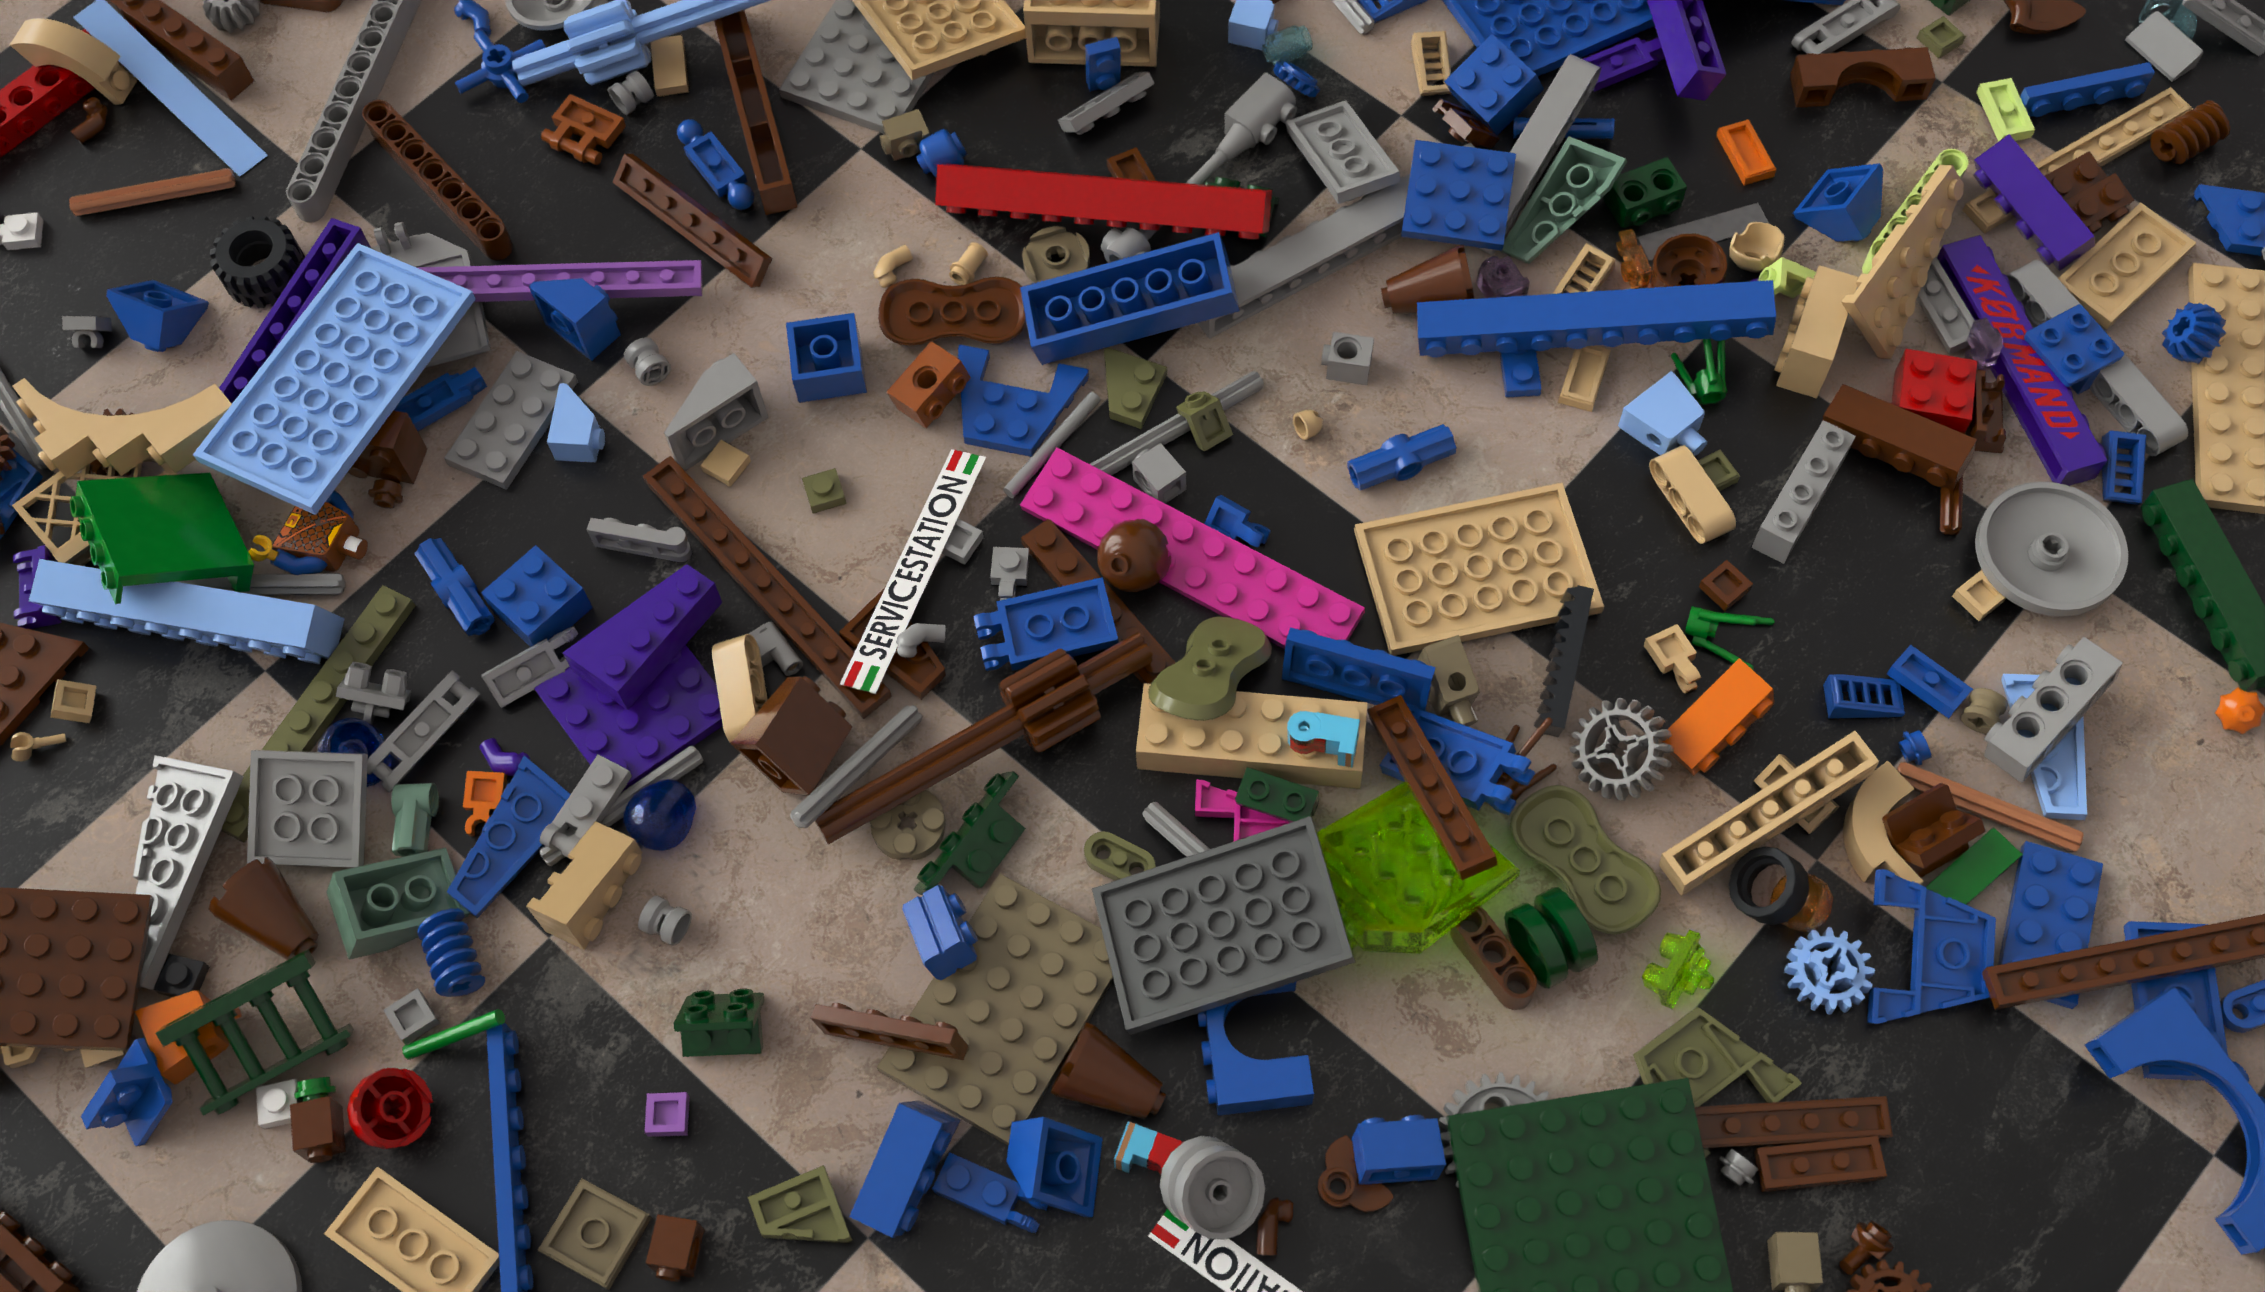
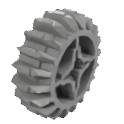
M1623 698L1617 699L1615 707L1611 702L1603 701L1602 713L1592 707L1589 709V714L1593 718L1591 721L1584 718L1579 719V724L1585 727L1583 733L1578 731L1572 733V737L1579 740L1580 744L1573 745L1569 749L1571 753L1580 755V757L1571 764L1576 769H1583L1578 776L1580 781H1590L1589 790L1597 792L1601 789L1602 797L1610 799L1615 793L1618 800L1625 801L1629 791L1632 797L1640 798L1641 785L1644 789L1651 792L1654 790V785L1650 780L1652 777L1660 781L1665 779L1664 774L1658 770L1661 765L1670 767L1672 764L1671 761L1663 758V753L1674 751L1672 745L1663 743L1672 734L1667 729L1659 730L1665 723V720L1660 716L1652 718L1654 709L1650 706H1646L1641 710V702L1632 700L1628 705ZM1619 721H1637L1644 729L1646 735L1638 736L1635 734L1628 736L1625 729L1620 727ZM1605 730V742L1598 748H1595L1600 734ZM1620 742L1628 746L1627 750H1623L1625 754L1622 757L1615 754L1616 748H1619L1617 745ZM1648 750L1646 760L1638 770L1637 758L1642 752ZM1601 762L1607 764L1615 762L1617 769L1623 772L1624 778H1608L1602 773L1597 764Z

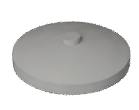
M2031 482L2010 488L1995 498L1989 505L1976 531L1975 549L1977 559L1988 581L1999 593L2014 604L2038 614L2060 617L2079 615L2091 611L2109 599L2120 585L2127 570L2128 546L2118 521L2098 500L2068 485L2055 482Z
M221 1220L194 1227L172 1240L151 1262L142 1277L137 1292H302V1281L293 1255L276 1236L251 1223Z

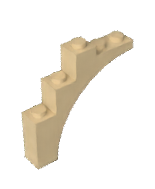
M25 378L12 386L21 397L16 401L18 406L29 419L33 416H36L38 419L33 425L40 434L34 439L43 451L37 455L51 471L58 468L67 479L96 459L105 469L112 465L122 476L150 456L153 457L159 466L166 462L174 473H177L196 460L193 453L232 405L218 386L213 384L191 398L162 409L132 415L106 416L82 413L61 406L40 394Z

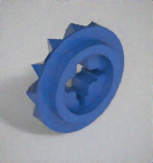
M1286 60L1284 63L1276 62L1273 68L1275 75L1295 90L1309 97H1315L1321 90L1316 85L1318 81L1303 69Z

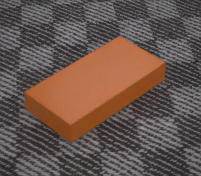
M1749 119L1718 128L1716 136L1743 185L1775 176L1777 169Z

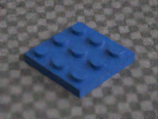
M1415 140L1401 237L1502 251L1516 153Z

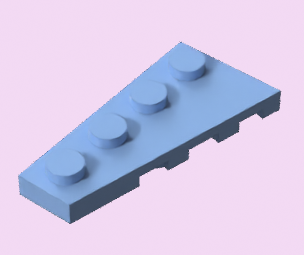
M2002 675L2001 681L2010 708L2019 697L2024 696L2028 698L2034 691L2032 686L2040 675ZM2075 678L2065 679L2068 683L2072 685L2082 684L2079 680ZM2042 704V707L2048 711H2058L2057 707L2052 704ZM2083 717L2031 773L2043 816L2046 818L2086 819L2087 795ZM2022 729L2017 731L2023 737H2034V734L2028 730Z

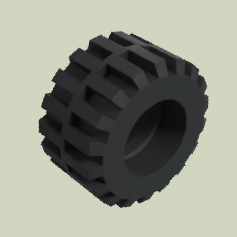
M254 216L246 217V221L240 222L238 220L233 222L234 226L230 229L225 228L222 230V237L216 238L213 242L216 248L210 251L212 258L210 261L211 266L229 295L236 302H242L247 307H252L256 304L257 308H265L266 304L270 303L273 306L299 268L305 255L290 229L285 224L282 225L280 220L275 218L269 220L268 216H260L258 219H255ZM264 258H267V259H265L263 262H261V263H259V264H257V265L252 266V265H253L254 263H256L257 261H259V260H261V259H264Z

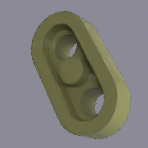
M1097 832L1091 835L1084 845V855L1088 866L1114 881L1131 876L1130 870L1134 867H1140L1144 871L1156 867L1155 860L1148 851L1109 832ZM1105 850L1110 853V856L1106 859H1100L1097 857V854Z

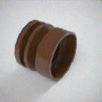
M1680 234L1669 238L1658 247L1653 258L1650 288L1725 283L1727 272L1726 254L1718 243L1703 235Z

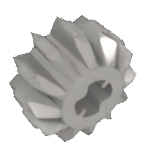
M203 0L204 14L218 30L226 29L229 33H232L235 28L243 31L244 25L254 24L253 17L260 15L258 7L260 4L259 0Z

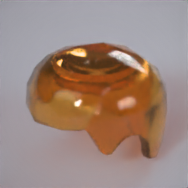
M1809 873L1807 874L1810 888L1806 903L1797 915L1787 922L1781 923L1799 932H1810L1821 927L1831 914L1834 898L1828 884L1819 877ZM1786 875L1774 887L1770 905L1778 900L1783 893L1787 881Z

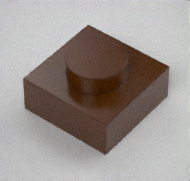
M1725 560L1701 580L1699 588L1726 611L1751 590L1753 583L1733 564Z

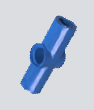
M1442 424L1411 437H1408L1406 434L1395 435L1386 440L1380 449L1349 460L1347 468L1353 485L1361 491L1392 478L1398 481L1408 480L1417 475L1423 469V466L1456 454L1457 447L1451 430Z
M429 538L419 544L418 550L414 553L432 580L430 582L445 607L451 609L464 632L471 636L481 635L488 631L495 619L477 593L479 590L462 564L459 565L446 543L441 538Z

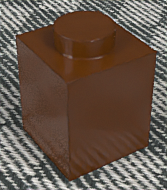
M330 1096L290 1104L292 1146L295 1153L310 1163H321L331 1160L334 1154L346 1152L343 1106Z

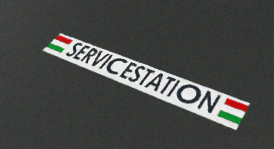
M951 449L840 685L876 694L898 647L896 643L897 637L908 626L986 457Z
M1168 1209L1148 1235L1225 1292H1303L1230 1239H1208L1174 1217Z

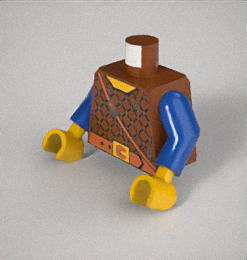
M334 490L316 515L294 506L273 544L268 537L257 535L254 537L253 542L256 545H261L265 551L260 552L250 548L248 552L252 560L259 562L267 558L271 560V565L293 575L321 573L323 570L332 572L339 570L346 556L358 560L362 559L367 552L368 542L358 537L359 528L353 521V511L343 497Z

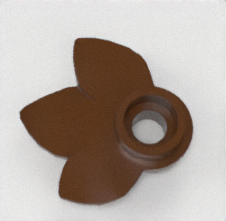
M1347 1135L1335 1140L1329 1146L1325 1154L1326 1170L1321 1174L1318 1181V1193L1326 1204L1336 1208L1345 1207L1350 1204L1362 1212H1373L1384 1208L1393 1200V1194L1381 1183L1359 1185L1353 1143ZM1335 1181H1339L1344 1184L1345 1191L1341 1194H1336L1331 1190L1330 1185Z

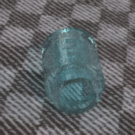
M1293 25L1265 37V44L1262 45L1265 59L1268 63L1272 62L1274 65L1277 61L1282 63L1285 60L1291 62L1304 57L1313 48L1310 33L1304 25L1299 27Z

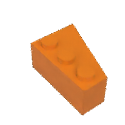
M1739 658L1667 729L1671 732L1672 736L1663 741V743L1674 747V751L1670 754L1693 776L1700 770L1705 773L1720 758L1718 754L1725 747L1734 745L1746 733L1747 728L1770 710L1774 705L1773 688Z

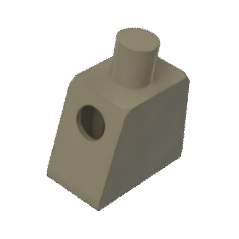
M1459 635L1425 646L1418 660L1426 665L1436 667L1429 700L1436 715L1443 716L1450 713L1454 722L1468 727L1475 724L1478 719L1472 704L1480 691Z

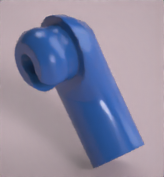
M459 0V3L454 8L456 16L460 17L462 15V20L471 18L474 23L475 33L483 30L489 37L491 29L488 11L473 0Z

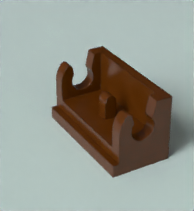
M1976 370L1972 421L1966 430V435L1977 439L1974 451L2002 453L2004 451V442L2006 441V430L2003 429L2002 389L2005 386V377L2003 374H2000L1995 382L1987 383L1985 382L1986 371Z

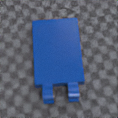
M1103 577L996 601L998 611L980 613L973 616L979 640L991 638L1002 630L1004 633V643L980 647L986 671L996 670L1007 662H1010L1012 671L1023 669L1057 649H1063L1067 654L1075 657L1105 650L1119 643Z
M1416 708L1413 713L1414 718L1466 806L1479 811L1483 803L1486 802L1498 812L1510 815L1517 803L1515 800L1510 799L1513 791L1506 786L1497 785L1496 783L1504 772L1516 782L1528 785L1535 775V771L1528 769L1532 763L1531 760L1521 755H1515L1516 750L1512 742ZM1387 752L1379 764L1382 773L1405 782L1392 757Z

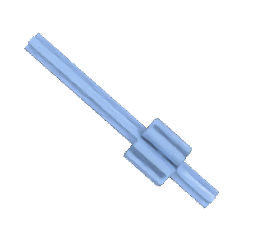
M614 0L569 16L564 21V31L569 40L515 58L512 61L513 69L517 73L518 81L522 86L575 68L578 69L580 74L584 73L588 84L595 85L647 67L651 62V52L646 45L647 43L771 0H681L638 15L635 9L632 10L628 0Z

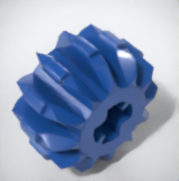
M2189 302L2184 309L2176 310L2175 317L2172 320H2167L2169 326L2162 332L2166 337L2162 346L2167 349L2173 358L2181 362L2199 364L2204 357L2211 358L2212 350L2215 347H2221L2218 342L2226 334L2222 329L2226 320L2213 307L2207 304H2193Z

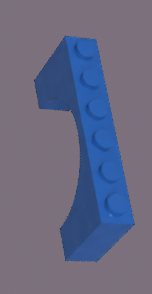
M2174 987L2159 994L2084 1045L2109 1079L2137 1067L2166 1066L2186 1071L2201 1078L2225 1098L2241 1124L2246 1141L2247 1164L2245 1176L2236 1197L2215 1220L2241 1255L2256 1253L2265 1247V1098L2258 1096L2249 1084V1076L2244 1068L2237 1062L2232 1061L2222 1049L2223 1043L2217 1033L2211 1028L2206 1027L2196 1015V1007L2191 999Z

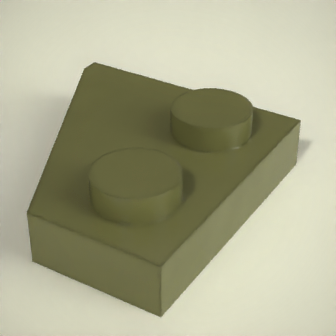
M1107 347L1104 350L1109 417L1110 419L1142 429L1167 376V367Z
M824 1165L748 1197L763 1238L844 1243L852 1241Z

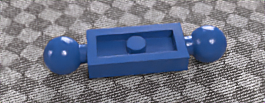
M688 119L681 122L677 129V136L686 145L683 147L685 154L720 198L728 193V201L732 207L738 210L749 208L754 201V192L745 184L747 178L743 170L712 131L703 136V128L697 121Z

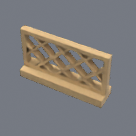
M152 456L144 460V462L157 463ZM143 462L135 466L133 477L141 476ZM165 462L161 465L165 471L158 476L177 475V473H174ZM90 464L82 469L81 473H75L68 479L83 481L128 477L114 476L115 468L112 465L108 467L107 476L89 474ZM59 471L12 506L51 551L58 562L84 566L91 561L90 545L88 541L82 540L81 533L79 532L80 521L78 517L74 518L73 521L55 519L58 502L70 503L71 498L70 496H59L61 483L67 480L64 474ZM38 500L50 501L47 519L32 518L26 509ZM38 524L46 525L45 532ZM54 526L72 527L70 540L58 548L52 541Z

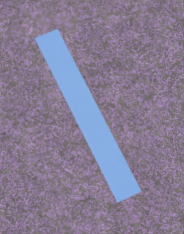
M96 0L73 17L94 38L121 57L118 61L239 177L268 156L105 0Z

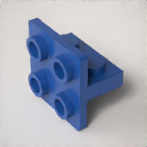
M2080 304L2032 328L2024 335L2027 343L2066 387H2071L2077 395L2091 387L2102 369L2121 360L2124 355L2119 346Z
M144 1038L134 1040L118 1067L109 1071L81 1115L86 1129L102 1126L112 1128L124 1122L136 1147L145 1145L173 1102L171 1089L164 1082L157 1067L156 1056L150 1051Z

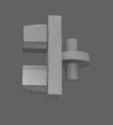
M352 662L345 678L337 686L336 697L353 700L351 711L364 713L363 724L371 726L375 716L389 718L391 708L404 710L406 702L410 701L411 690H406V672L387 669L384 673L383 684L381 685L369 682L372 666Z

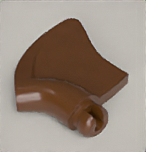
M2003 0L2011 12L2010 28L2026 34H2045L2058 31L2075 23L2086 13L2083 6L2072 0Z

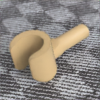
M25 732L16 733L10 742V747L15 748L12 750L11 758L15 761H26L31 757L32 749L67 742L65 733L42 738H33Z

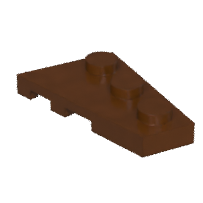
M885 588L839 631L841 639L854 650H856ZM911 619L908 623L907 628L913 625ZM927 642L917 645V654L914 657H901L896 649L886 670L887 675L920 700L946 676L944 666Z

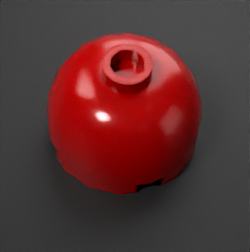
M383 1068L363 1078L351 1093L347 1106L349 1124L355 1135L369 1146L380 1149L406 1146L420 1138L430 1125L432 1116L429 1117L431 1111L430 1103H433L432 1093L426 1082L412 1070L405 1068Z

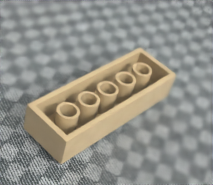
M1144 683L1136 746L1137 769L1243 778L1246 768L1249 767L1299 784L1360 789L1363 772L1367 702L1236 691L1235 703L1227 713L1215 719L1203 721L1186 719L1163 711L1149 699L1148 690L1151 684ZM1300 711H1309L1360 719L1359 737L1353 768L1338 765V755L1317 751L1300 754L1290 748L1287 723L1290 717Z

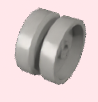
M1198 1136L1184 1141L1171 1152L1162 1168L1160 1180L1163 1203L1171 1214L1192 1230L1208 1239L1226 1240L1241 1234L1254 1223L1263 1207L1265 1185L1262 1172L1250 1157L1216 1137Z

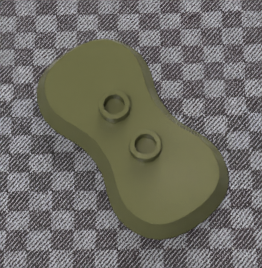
M1229 617L1209 618L1201 622L1190 634L1187 640L1185 656L1180 661L1161 671L1152 681L1148 690L1149 699L1163 711L1182 718L1205 721L1220 717L1233 707L1239 681L1248 672L1259 667L1270 658L1272 652L1271 643L1264 632L1251 623Z
M1553 785L1534 792L1516 808L1510 821V831L1516 846L1528 858L1545 866L1560 878L1589 926L1605 934L1617 935L1636 928L1653 914L1661 900V887L1656 874L1647 863L1618 847L1607 836L1593 806L1585 796L1567 786Z

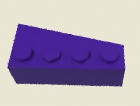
M686 564L565 650L563 655L575 674L628 710L723 602L715 583Z

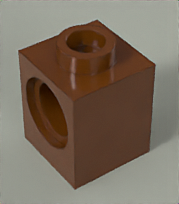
M657 1214L646 1259V1264L656 1272L655 1277L672 1282H679L681 1276L694 1277L705 1230L697 1220Z

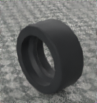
M1766 846L1752 849L1743 855L1733 867L1728 883L1730 898L1736 908L1759 923L1770 925L1787 922L1797 915L1806 903L1810 888L1808 874L1799 861L1778 848ZM1775 864L1780 865L1785 869L1787 878L1783 893L1771 905L1765 907L1757 906L1753 903L1751 894L1754 880L1766 867Z

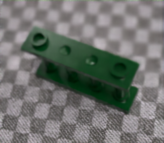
M309 949L173 1020L156 1032L163 1047L174 1041L178 1047L183 1046L211 1094L212 1098L206 1100L200 1107L203 1116L215 1110L217 1115H220L239 1104L240 1102L237 1097L322 1051H325L328 1056L349 1044L346 1038L350 1037L354 1031L351 1023L336 1030L307 979L311 976L308 970L316 963ZM286 982L289 988L293 986L322 1037L301 1050L271 999L274 996L271 989ZM247 1002L252 1007L256 1006L286 1057L266 1069H263L234 1018L237 1016L234 1009ZM211 1021L215 1027L220 1026L249 1078L229 1089L226 1088L197 1038L200 1035L198 1028Z

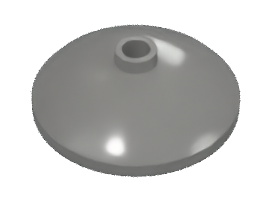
M505 0L513 19L522 26L534 30H556L564 28V21L569 16L591 9L595 0Z

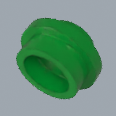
M330 1077L303 1080L297 1082L298 1092L294 1093L295 1099H303V1102L336 1093V1088L331 1086Z

